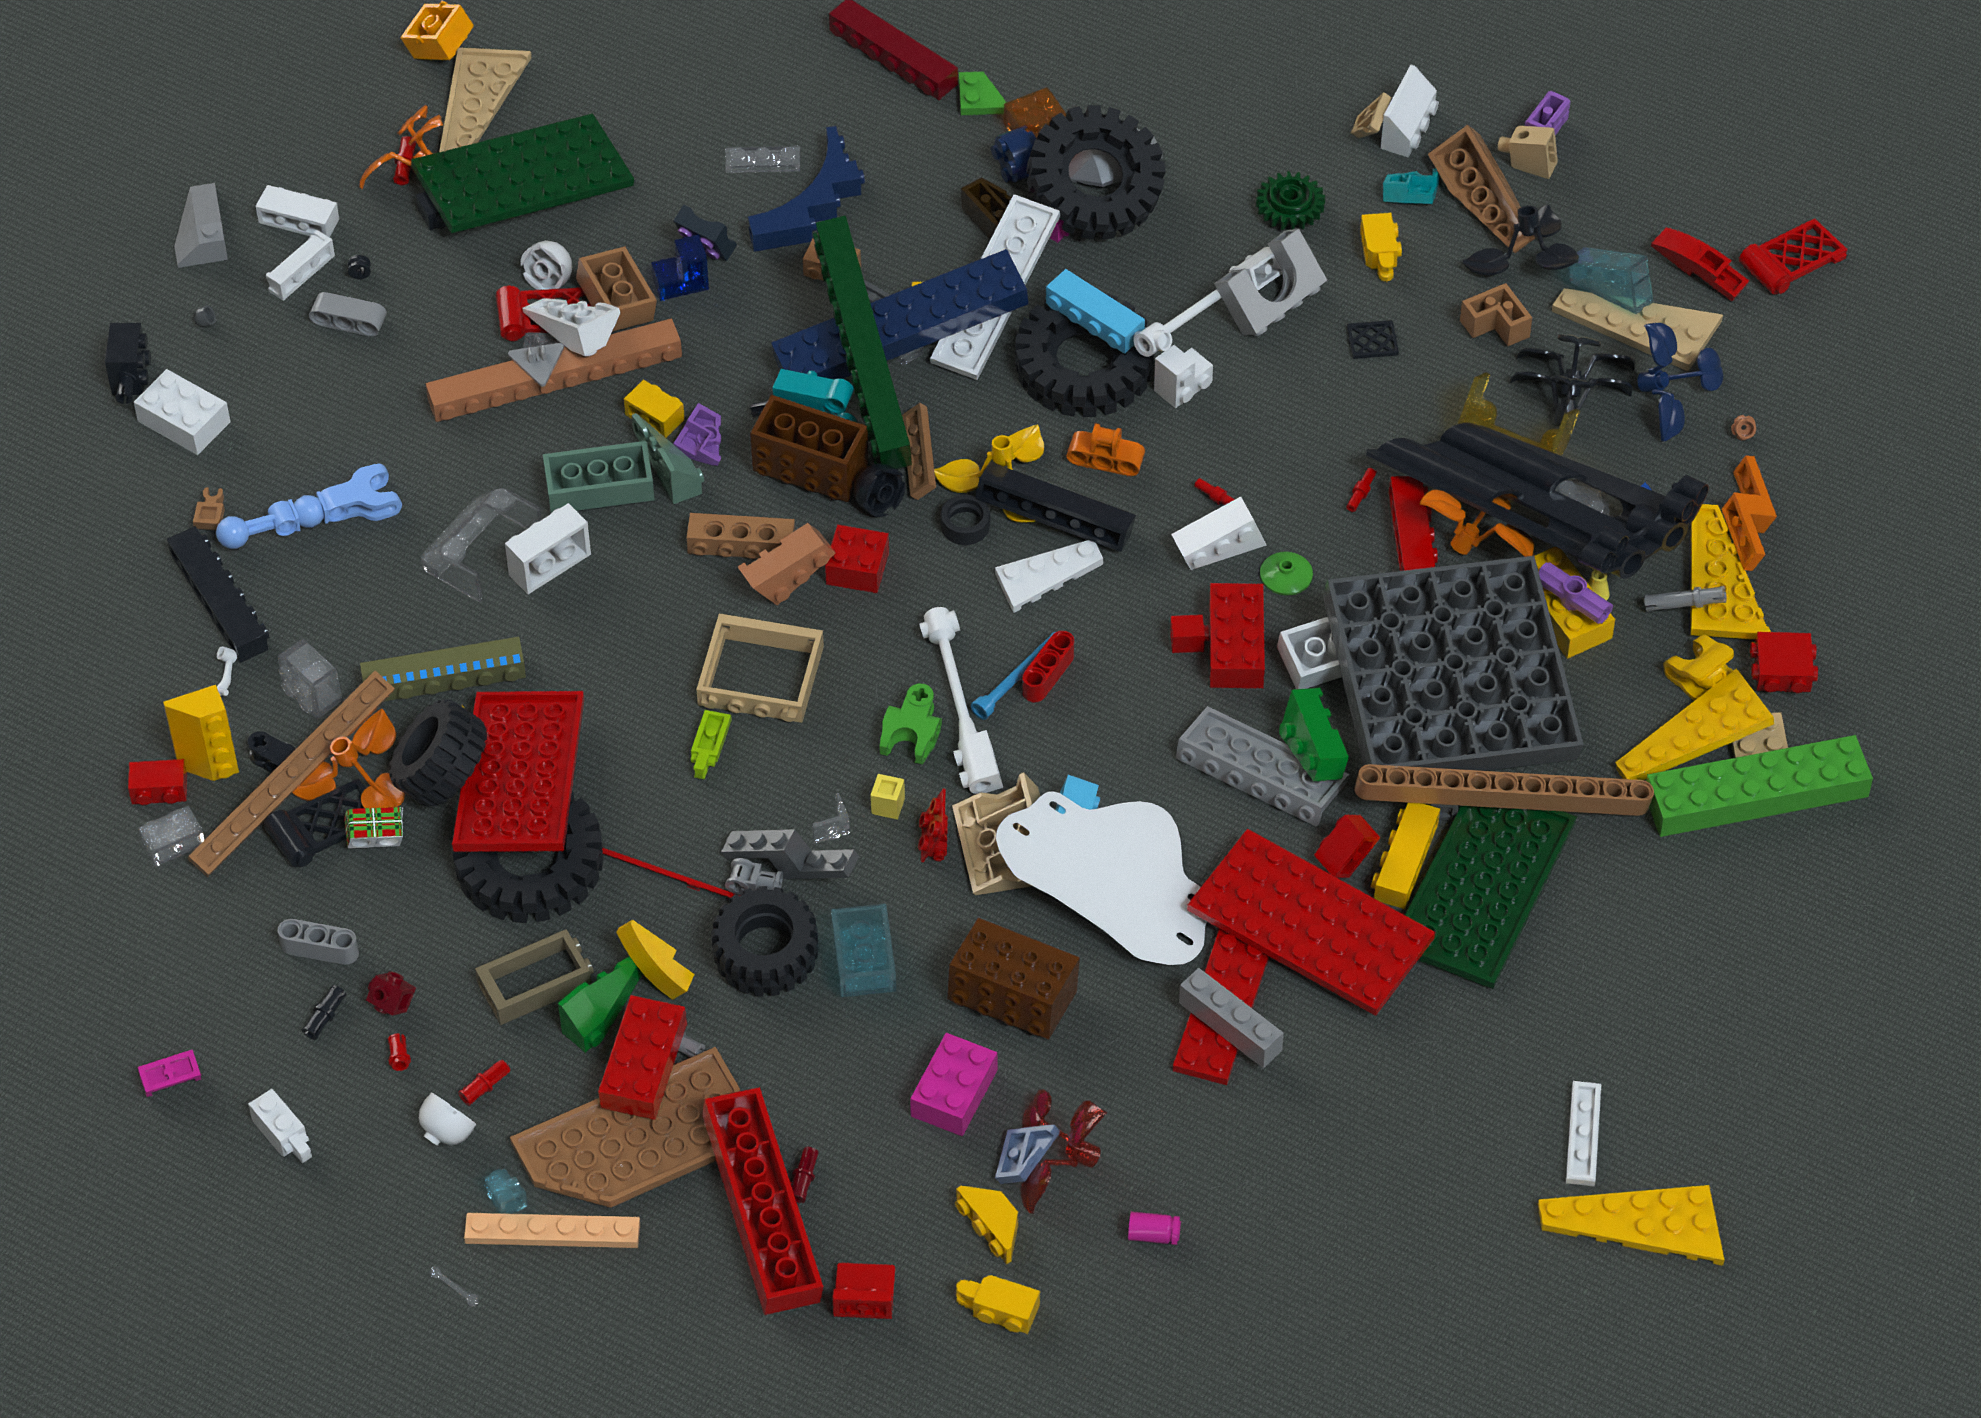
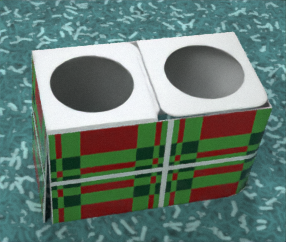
M401 807L349 809L345 812L344 821L348 848L400 846L403 838V807L402 810Z

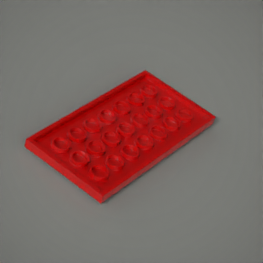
M584 691L476 692L473 714L484 722L487 730V740L485 741V749L481 753V759L474 768L475 771L471 777H468L465 785L461 788L452 842L453 852L564 851L585 700Z
M1249 829L1244 832L1187 906V911L1375 1016L1435 938V932Z

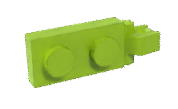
M709 710L704 711L691 749V762L695 763L693 768L695 770L694 778L705 780L709 766L715 767L716 762H718L731 723L730 714Z

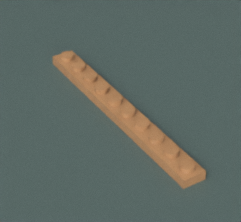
M374 671L188 856V860L205 876L209 877L332 754L330 750L331 743L338 737L348 738L394 692L395 688L378 672Z

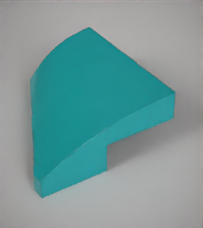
M1432 169V175H1421L1417 171L1404 174H1388L1383 182V202L1433 204L1440 179L1437 169Z

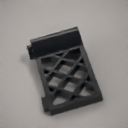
M359 778L288 812L278 810L266 818L264 828L292 866L304 867L313 860L314 854L347 839L346 830L335 827L338 820L344 821L345 814L340 813L343 805L357 807V809L364 808L361 798L360 801L345 798L347 793L356 789L362 795L366 787ZM328 802L338 804L336 812L323 810L322 807ZM305 813L315 815L312 823L300 821L298 817ZM319 816L332 818L331 827L317 824ZM314 831L328 833V837L318 843L312 836Z

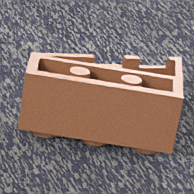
M809 523L781 539L780 543L782 545L769 553L766 549L760 552L759 556L761 558L748 566L745 563L738 566V569L753 589L776 605L788 599L797 587L808 581L810 576L820 567L827 564L829 559L835 554V551L823 535Z

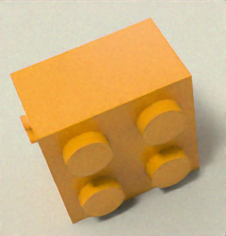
M441 1L439 4H424L400 38L414 59L450 60L456 54L462 42L468 37L474 25L461 5L448 4L445 1Z

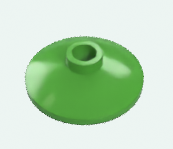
M1279 552L1269 556L1262 563L1260 569V578L1264 586L1271 592L1279 595L1288 596L1301 593L1310 585L1313 577L1310 563L1301 555L1292 552Z

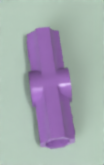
M1546 562L1540 567L1539 576L1542 586L1559 597L1564 608L1573 611L1578 610L1597 624H1602L1608 618L1613 605L1587 588V583L1582 577L1569 576L1550 562Z

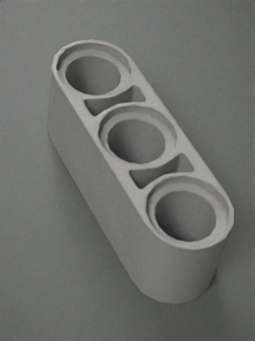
M322 292L318 294L309 313V318L319 326L366 336H376L384 322L387 311L378 303Z
M297 919L284 920L278 926L280 945L286 954L346 965L356 961L359 956L357 939L352 930Z

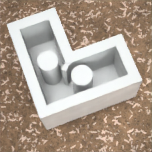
M1173 345L1155 358L1154 391L1174 408H1177L1182 403L1188 402L1198 391L1206 389L1211 384L1213 365L1193 348L1184 353Z

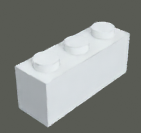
M267 185L256 205L258 223L307 236L314 235V232L318 230L330 237L339 221L336 202L285 190L281 187L277 188Z

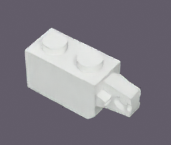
M270 1089L248 1104L252 1122L281 1156L284 1157L292 1152L302 1163L312 1157L311 1150L306 1144L309 1138L306 1135L304 1125L273 1089Z

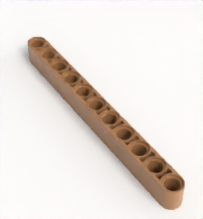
M1373 764L1364 765L1360 768L1354 789L1357 796L1361 799L1374 801L1635 816L1643 815L1648 811L1654 795L1653 786L1643 780Z

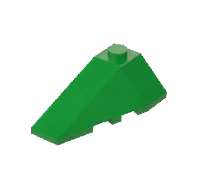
M630 956L617 963L613 972L609 974L604 971L597 975V981L590 985L586 982L582 983L558 1003L562 1034L585 1053L603 1041L643 975Z

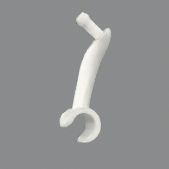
M220 647L217 652V659L225 662V669L217 689L220 696H227L229 693L227 688L231 683L232 664L237 659V653L230 648Z

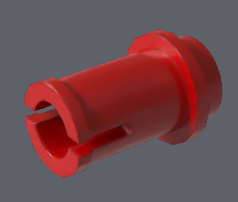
M393 1034L388 1037L391 1055L388 1059L389 1065L396 1071H403L409 1067L411 1057L407 1053L406 1037L402 1034L400 1041V1034Z

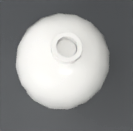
M538 242L528 248L521 258V266L524 264L526 271L523 275L527 282L537 290L559 289L570 278L572 259L567 250L557 242Z
M432 1092L424 1100L419 1111L420 1125L426 1131L424 1137L436 1146L440 1142L447 1145H457L463 1142L476 1126L475 1122Z

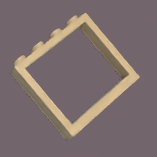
M719 614L696 689L698 705L709 709L717 708L734 713H747L759 717H771L787 722L795 721L802 723L824 647L823 631ZM725 639L811 653L798 701L711 688Z

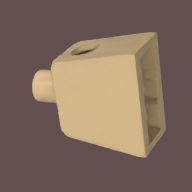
M1518 126L1511 138L1500 137L1498 151L1510 153L1511 166L1513 168L1546 179L1550 178L1558 163L1554 128Z

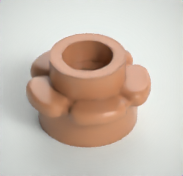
M1744 415L1735 418V423L1731 426L1732 434L1736 435L1739 440L1751 438L1756 432L1755 420L1751 416L1745 417Z

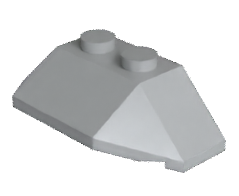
M1153 136V139H1152L1151 144L1157 143V141H1156V139H1155L1154 136ZM1091 149L1082 151L1074 156L1069 164V176L1072 183L1080 182L1086 185L1103 187L1122 181V170L1117 160L1101 150Z

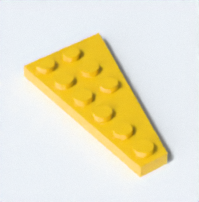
M1702 504L1695 519L1691 522V590H1694V587L1704 589L1724 586L1727 600L1726 603L1703 605L1702 608L1691 606L1690 635L1756 639L1757 632H1771L1763 619L1762 609L1758 607L1755 592L1748 575L1738 559L1736 547L1731 542L1728 527L1719 506Z
M1709 1185L1538 1199V1211L1543 1231L1574 1237L1584 1235L1594 1237L1599 1242L1615 1241L1623 1243L1622 1246L1665 1255L1676 1253L1686 1255V1259L1697 1261L1698 1258L1711 1260L1716 1265H1724L1725 1260Z

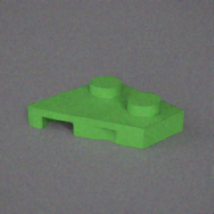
M959 72L961 115L1008 114L1007 102L984 72Z

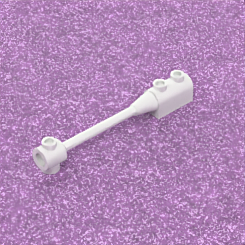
M1269 247L1262 248L1254 255H1248L1245 261L1238 266H1232L1229 270L1230 272L1232 270L1246 269L1257 290L1282 274V270ZM1271 258L1273 259V265L1267 262ZM1214 290L1165 325L1155 322L1144 330L1137 331L1133 337L1137 351L1145 357H1150L1157 351H1167L1172 344L1170 333L1221 299L1218 290Z
M944 607L932 608L925 613V622L919 624L923 638L929 637L930 642L939 644L959 717V750L953 752L957 765H963L964 771L959 773L963 788L969 787L970 791L974 794L1001 789L1003 784L987 730L977 733L974 723L969 716L949 641L955 637V632L960 631L956 613L954 610L949 612Z

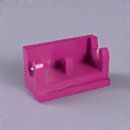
M193 1050L138 1067L146 1097L152 1096V1092L195 1079V1081L201 1080V1073Z

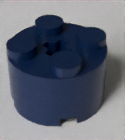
M1025 125L996 136L995 145L991 146L994 159L999 160L1002 167L1001 175L1005 182L1011 181L1015 183L1029 177V174H1026L1027 163L1036 137L1032 131L1026 132L1027 126Z

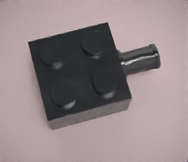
M110 323L105 366L111 393L116 395V401L124 404L125 396H127L126 404L131 403L132 395H141L144 385H148L149 373L146 366L151 364V351L146 350L148 338L147 333L142 331L141 323Z

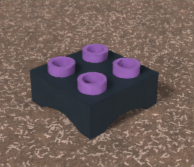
M686 205L682 206L673 220L679 229L678 233L684 237L686 245L693 249L699 247L705 250V253L715 260L721 258L728 261L737 246L735 241L727 237L726 225L718 221L710 222L703 220L695 215L693 210Z

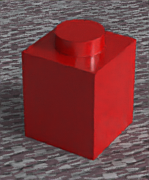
M1203 615L1171 616L1170 636L1172 653L1204 652V641H1209V626L1204 625Z

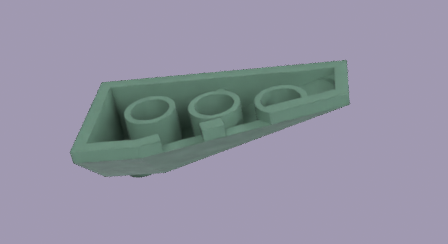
M637 413L632 414L633 432L639 442H647L649 461L672 503L676 504L702 494L701 483L704 482V477L699 467L695 468L689 457Z

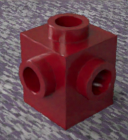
M389 971L388 973L376 975L371 980L368 986L369 993L366 1001L375 1005L374 1008L384 1014L394 1016L406 1013L416 987L404 981L402 975Z

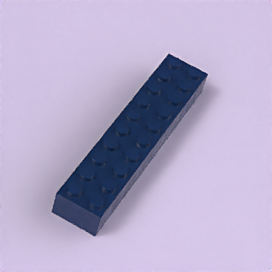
M1005 249L870 304L886 361L1029 303L1027 288L1008 250ZM834 318L771 343L773 355L780 370L785 369L804 374L812 370L819 377L833 380L851 376L846 363L845 349L843 350L841 346L839 328L836 327Z

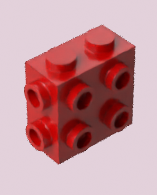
M1757 632L1755 642L1750 644V658H1755V664H1752L1751 678L1756 680L1757 691L1811 692L1812 683L1817 682L1818 666L1813 665V660H1816V644H1812L1811 633Z

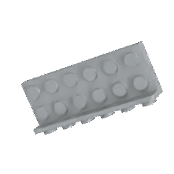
M1208 706L1179 738L1176 759L1314 826L1319 825L1322 812L1344 787L1349 777V774L1344 772L1342 779L1313 781L1287 744Z

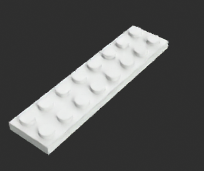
M1013 195L982 258L1007 249L1026 285L1060 218V211ZM1012 311L939 340L930 358L931 363L978 380Z

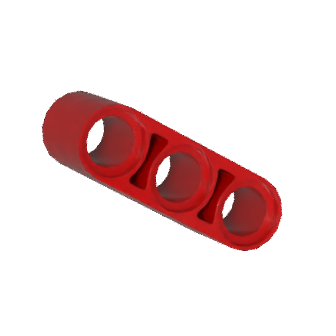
M1067 631L1055 632L1023 674V696L1027 701H1042L1073 661L1074 637L1071 633Z

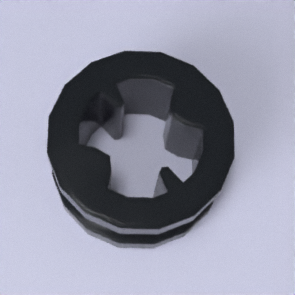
M355 255L348 260V274L352 278L365 279L370 275L371 262L368 257Z

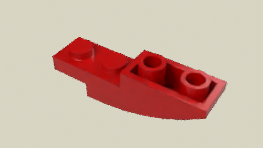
M1666 227L1650 245L1689 276L1694 272L1732 302L1749 282L1747 278L1730 266L1732 260L1708 244L1678 230Z

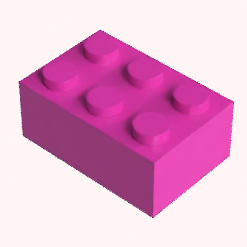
M945 1033L910 1098L911 1117L963 1137L998 1070V1052Z

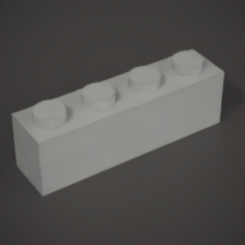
M1200 968L1180 984L1179 1004L1262 1068L1266 1067L1282 1051L1284 1033Z

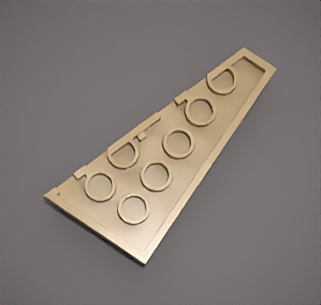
M458 48L439 152L479 142L529 63L531 51Z
M1565 288L1552 305V312L1651 356L1649 337L1644 325L1649 323L1666 324L1674 331L1677 340V352L1671 356L1673 361L1670 364L1685 371L1690 370L1700 351L1704 349L1723 319L1722 314Z

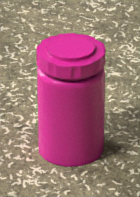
M1131 1211L1128 1240L1169 1244L1171 1242L1172 1245H1177L1180 1238V1216L1172 1218L1170 1215Z

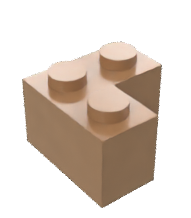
M1505 283L1462 301L1460 322L1472 338L1495 329L1506 345L1510 346L1530 337L1532 316Z

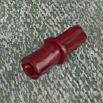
M809 1146L804 1148L799 1166L792 1172L794 1177L791 1187L797 1203L805 1202L809 1185L815 1179L813 1169L819 1152L816 1148Z

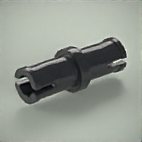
M331 985L330 990L321 1003L315 1005L313 1015L302 1028V1032L308 1038L317 1040L327 1022L334 1019V1012L347 995L342 988Z

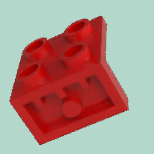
M838 1263L836 1288L833 1289L834 1317L892 1319L895 1266Z

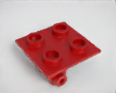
M944 788L936 798L932 799L930 807L921 814L919 819V827L922 828V835L918 843V849L921 851V862H924L928 856L933 857L935 861H942L947 855L948 816L945 814L946 789Z

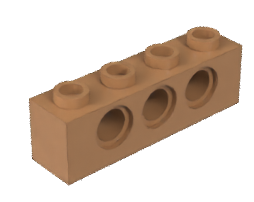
M690 513L687 531L688 554L748 557L751 559L761 558L759 556L760 552L766 549L769 553L782 545L780 543L781 539L795 531V519Z

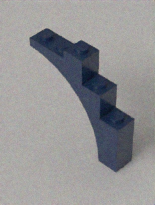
M836 126L826 127L827 155L821 171L812 184L788 203L768 212L748 217L749 235L754 252L811 242L813 239L812 231H816L815 222L837 218V208L841 207V198L861 195V185L865 184L863 170H858L856 160L849 161L848 153H843V150H845L843 135H838Z

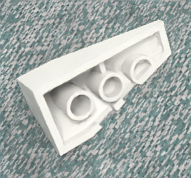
M546 298L523 308V312L559 342L563 343L569 350L582 356L594 355L598 349L606 346L620 315L618 307L606 303H597L596 307H590L584 301L568 305L567 300Z

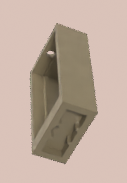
M567 929L475 968L477 984L500 1025L565 998L584 982L589 985L592 984L591 974L594 973L593 967L588 958L583 959L580 954L582 949L577 938H571ZM567 950L577 970L508 1000L504 999L494 980L560 951Z

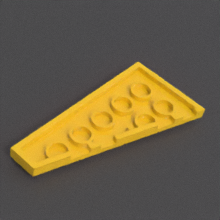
M1736 668L1616 761V770L1623 779L1645 780L1648 774L1666 771L1774 725V717Z

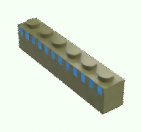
M519 637L360 663L363 682L376 671L395 688L394 692L385 701L401 698L408 699L413 696L436 694L443 691L461 690L467 687L486 686L492 683L526 678Z

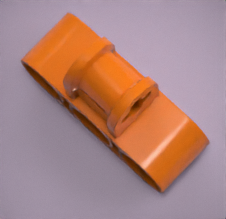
M1096 423L1092 433L1077 431L1073 434L1066 457L1069 462L1078 466L1125 476H1135L1139 473L1145 448L1137 442L1121 439V428L1113 430L1101 427L1100 424Z

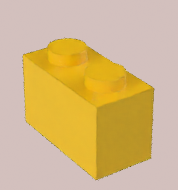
M642 380L624 398L626 416L632 419V414L637 413L665 438L685 420L683 403L677 397L668 395L657 385H652L645 380Z

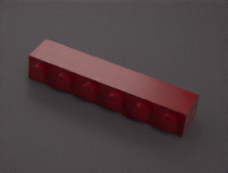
M845 0L829 13V29L835 36L841 37L850 43L852 47L866 53L871 59L880 62L888 70L903 77L908 83H912L922 89L927 95L940 100L958 85L957 66L855 1Z

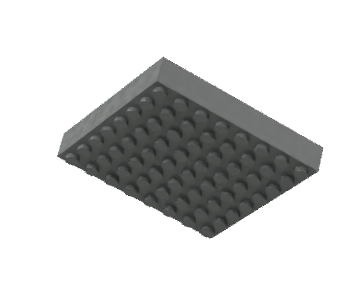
M1534 556L1327 580L1323 599L1363 766L1373 764L1487 771L1576 760L1584 744Z

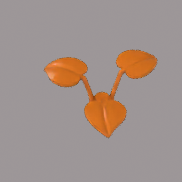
M427 105L420 108L410 117L397 133L400 136L408 129L412 135L409 144L411 145L416 141L421 150L413 158L433 154L425 146L422 137L425 132L435 127L443 126L441 116L438 114L415 133L413 130L414 122L427 118ZM394 152L384 154L366 169L360 180V188L363 190L366 178L382 163L395 158L411 166V161Z
M1432 490L1422 498L1420 505L1429 506L1442 515L1458 522L1457 528L1454 531L1456 535L1450 542L1452 548L1457 552L1467 555L1473 546L1477 547L1481 541L1497 532L1500 537L1511 544L1524 557L1533 556L1534 542L1526 532L1510 524L1505 526L1502 523H1498L1479 537L1480 531L1477 525L1485 515V512L1481 511L1473 524L1466 523V525H1463L1465 511L1461 509L1460 502L1450 494L1441 490ZM1503 495L1496 497L1492 501L1508 510L1511 509L1510 501Z
M381 708L367 719L357 730L352 741L347 737L336 738L330 745V750L334 755L331 757L333 768L329 763L323 762L292 794L300 799L311 801L335 790L336 783L333 778L338 775L339 763L343 767L355 766L368 784L371 785L361 795V803L364 808L400 806L404 801L405 793L394 787L389 773L381 774L374 782L357 761L358 752L365 756L370 752L381 754L394 744L396 730L385 711Z

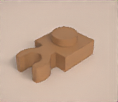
M205 488L203 490L204 502H197L193 525L197 529L216 530L218 524L223 519L225 511L224 504L222 503L224 501L223 490L219 489L216 496H210L209 488Z

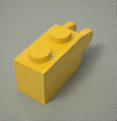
M1392 213L1361 215L1360 234L1366 266L1371 269H1377L1378 277L1381 281H1390L1394 275L1393 268L1397 267V258L1402 256L1401 242L1396 241V238H1398V224L1393 223Z
M992 1275L984 1277L981 1284L971 1280H961L956 1284L958 1304L972 1309L973 1317H977L984 1323H995L1004 1326L1012 1332L1029 1333L1040 1306L1039 1290Z

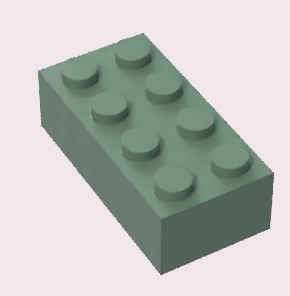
M646 441L543 454L551 513L568 503L578 511L655 500Z

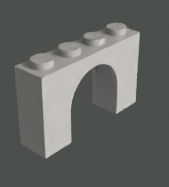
M1299 228L1285 230L1268 243L1283 274L1282 289L1272 302L1260 295L1246 269L1232 270L1214 283L1243 336H1259L1268 330L1266 326L1283 319L1286 311L1300 306L1303 303V298L1320 291V286L1327 281Z

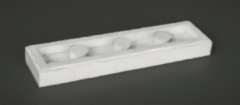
M1573 1081L1566 1171L1567 1184L1595 1186L1601 1084Z

